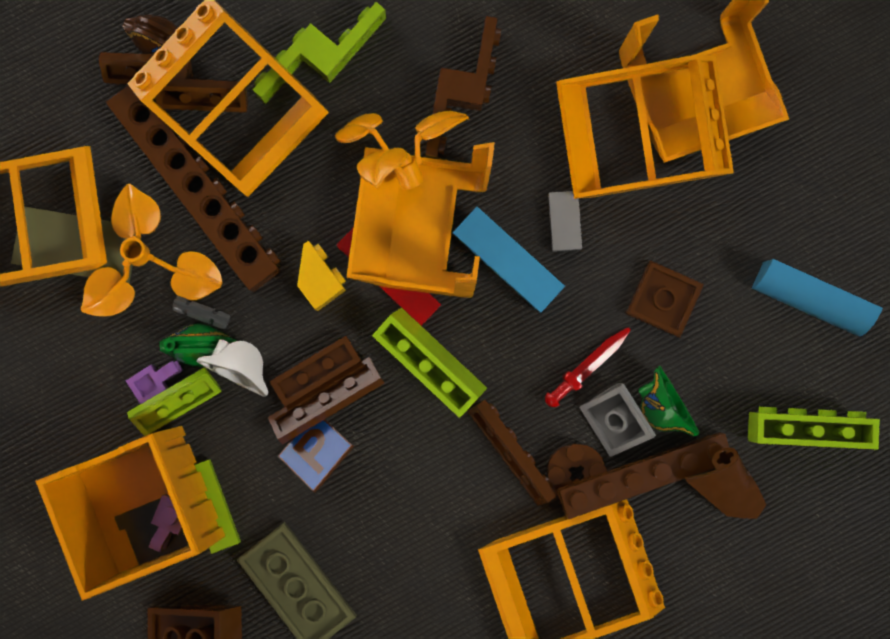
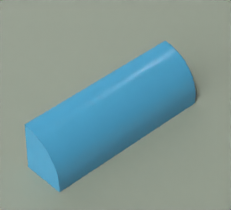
M478 207L453 232L457 239L476 256H480V259L539 313L565 287Z
M775 259L762 263L751 288L856 336L866 334L875 324L883 309Z

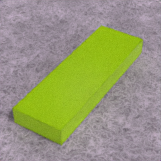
M204 367L128 411V418L144 436H147L221 393V389Z
M209 459L196 464L195 468L197 472H201L207 488L205 493L208 500H212L218 515L216 521L225 533L224 538L209 547L211 554L239 544L241 540L212 462Z

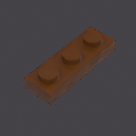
M344 336L269 382L284 407L362 360L348 337Z

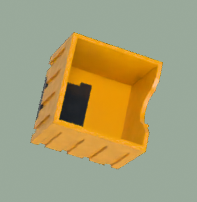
M182 426L149 434L118 447V449L36 480L82 601L198 555L225 537L223 528L219 527L216 521L218 515L212 500H208L205 493L207 488L201 472H197L194 464L197 462L190 444H186L183 436L186 434ZM167 494L170 496L183 532L179 535L172 533L166 550L162 549L161 552L149 548L150 542L159 528L151 524L162 495Z

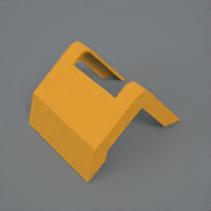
M732 0L720 15V24L727 43L697 53L700 55H716L729 140L789 120L781 94L771 79L751 24L754 18L769 3V0ZM658 14L633 24L619 49L623 68L647 64L643 53V45L659 21ZM689 69L641 77L650 140L663 162L665 163L700 151L701 144ZM633 79L627 81L636 103Z
M495 142L474 145L471 163L421 157L423 163L418 165L422 174L423 182L413 189H402L394 170L384 178L378 188L369 184L361 177L346 278L387 288L464 298L473 297L480 256H475L472 273L470 274L446 271L457 190L471 192L487 191ZM365 147L364 158L374 152H384V150Z

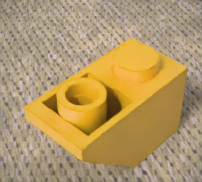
M307 241L303 244L297 286L313 308L319 311L346 291L342 285L346 280L336 267L331 270L326 264L325 260L329 257L319 244L313 246Z

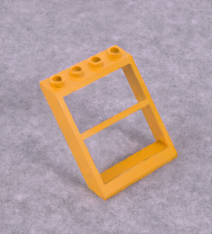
M204 0L198 5L187 20L176 29L175 33L127 83L141 102L247 197L329 113L318 99L216 0ZM225 22L261 59L202 122L189 133L153 99ZM268 64L302 97L237 166L230 171L196 139Z
M696 54L556 82L574 199L599 197L734 173L716 55ZM689 69L705 171L656 179L641 77ZM633 79L648 180L601 188L586 88Z
M90 146L0 162V174L10 173L23 268L20 271L0 274V287L94 270L107 263ZM69 161L83 259L33 268L19 171Z
M628 499L571 519L563 516L497 539L478 549L508 639H539L508 548L550 533L554 535L586 630L560 639H595L650 620L665 608L663 595L657 586L653 567L648 560L643 538L638 531L633 509L629 505ZM606 514L639 611L594 627L561 530Z

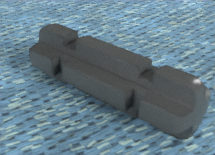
M180 296L175 298L172 310L175 312L187 313L189 317L208 324L213 323V326L221 329H226L230 321L229 314L222 311L216 312V309L195 301L190 302V300Z

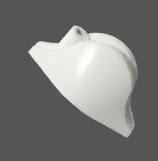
M219 339L211 356H202L196 361L218 375L263 397L268 395V389L262 375V356L251 343L236 341L229 344L227 341Z

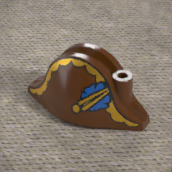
M141 15L134 18H126L122 28L142 54H155L175 33L177 26L172 21L158 15Z

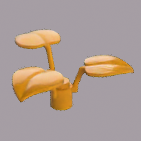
M443 111L434 113L422 120L415 127L417 131L415 135V157H411L403 148H388L375 129L383 120L380 115L374 113L354 118L336 132L335 138L340 143H351L363 138L368 133L372 134L384 152H374L363 158L357 164L359 175L366 182L378 188L384 178L394 170L401 188L409 190L423 182V177L418 165L423 163L420 156L421 140L436 138L461 122L470 119L463 113Z
M127 184L118 195L111 215V224L114 232L119 237L126 239L120 246L121 256L125 259L122 262L124 266L123 276H121L119 271L110 267L95 270L86 281L81 311L88 315L99 317L113 316L125 311L135 297L134 288L126 282L129 278L130 265L142 266L148 261H152L175 272L171 278L173 291L176 295L190 301L202 299L221 288L223 284L222 276L217 266L208 257L198 252L182 253L178 258L177 267L150 254L149 248L141 241V234H150L156 230L161 220V211L157 203L150 196L141 192L133 185Z

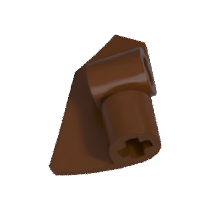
M723 448L714 454L712 463L716 470L685 477L686 482L728 517L757 519L767 505L748 469L745 468L738 452L734 448Z

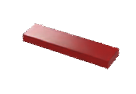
M353 228L336 245L348 258ZM379 286L421 326L441 306L430 293Z

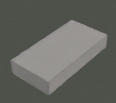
M573 191L549 192L552 252L582 250L579 198L574 199Z

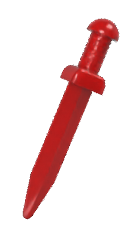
M625 328L609 337L572 372L567 371L562 377L564 382L551 394L549 392L546 393V404L550 407H558L560 405L559 401L571 390L581 389L583 387L581 383L618 350L630 333V328Z

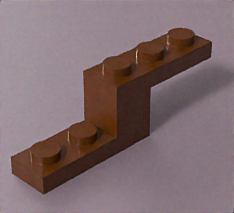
M489 16L485 18L476 74L446 68L440 69L433 114L452 111V108H447V105L481 111L483 103H489L492 86L486 85L488 74L494 75L497 58L492 57L491 53L493 46L499 47L502 30L496 28L497 18ZM440 135L428 140L425 157L438 159V154L444 155L447 137Z
M101 52L99 64L103 82L127 84L154 54ZM190 59L157 94L155 99L162 109L212 111L239 81L193 79ZM246 87L223 112H247L248 99Z

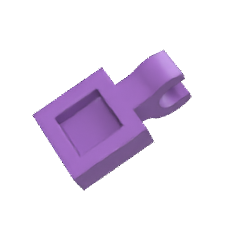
M171 361L159 370L153 364L144 368L126 380L139 403L142 404L168 389L165 381L181 373L183 368L178 361Z
M167 494L162 495L151 524L159 528L154 534L149 548L161 552L162 549L166 550L172 533L179 535L183 532L170 496Z

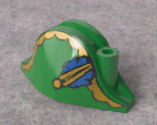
M191 324L160 341V351L186 365L204 367L196 362L197 359L202 356H211L219 339L225 340L229 344L236 342L237 339L205 324Z
M659 365L654 371V381L638 389L643 398L641 402L642 414L649 425L656 430H676L691 436H697L699 434L698 428L673 384Z

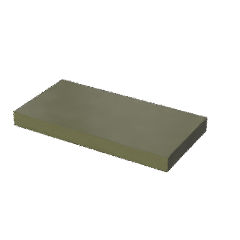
M24 206L33 268L83 259L77 215ZM101 220L107 263L99 268H114L123 276L124 266L122 262L125 259L121 256L120 246L126 239L119 237L114 232L111 221ZM17 231L11 264L22 266ZM130 265L129 278L126 281L129 284L133 265ZM97 269L72 273V275L89 277Z
M285 522L237 559L238 563L297 639H329L357 616Z

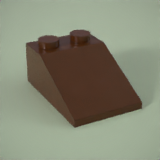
M193 605L149 607L148 639H242L241 606Z

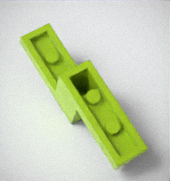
M377 2L371 8L366 7L358 16L357 20L359 22L352 30L348 28L338 40L340 44L338 46L310 23L306 29L301 28L295 34L292 40L294 43L288 50H282L275 58L291 74L304 61L331 83L386 20L385 9ZM271 68L267 73L263 72L258 76L254 83L253 92L261 101L267 104L286 81Z

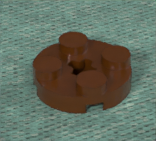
M573 443L561 446L551 455L547 464V478L551 481L553 491L558 497V488L581 481L578 478L574 481L570 479L571 472L569 469L571 466L577 468L581 465L583 467L581 473L584 476L581 480L607 472L604 461L596 450L585 444Z

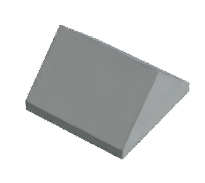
M616 383L579 407L610 457L656 436L623 383Z

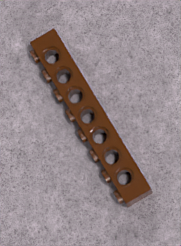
M129 85L106 102L249 291L255 292L281 272V269L277 266L281 262L271 248L264 249L259 242L263 239L261 234L253 225L248 227L242 220L245 214L235 201L230 204L225 198L224 194L227 193V190L217 178L212 181L206 173L210 168L200 155L194 157L189 151L191 146L141 102ZM149 110V118L145 122L139 123V114ZM167 133L166 143L156 146L157 136ZM179 156H184V166L180 169H174V160ZM196 179H202V189L199 192L192 193V182ZM214 202H220V212L215 216H210L208 213L209 206ZM231 225H237L239 228L238 236L228 240L226 237L227 228ZM249 248H255L257 251L256 259L251 263H246L243 259L244 252Z

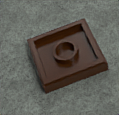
M650 260L625 314L680 338L704 284Z

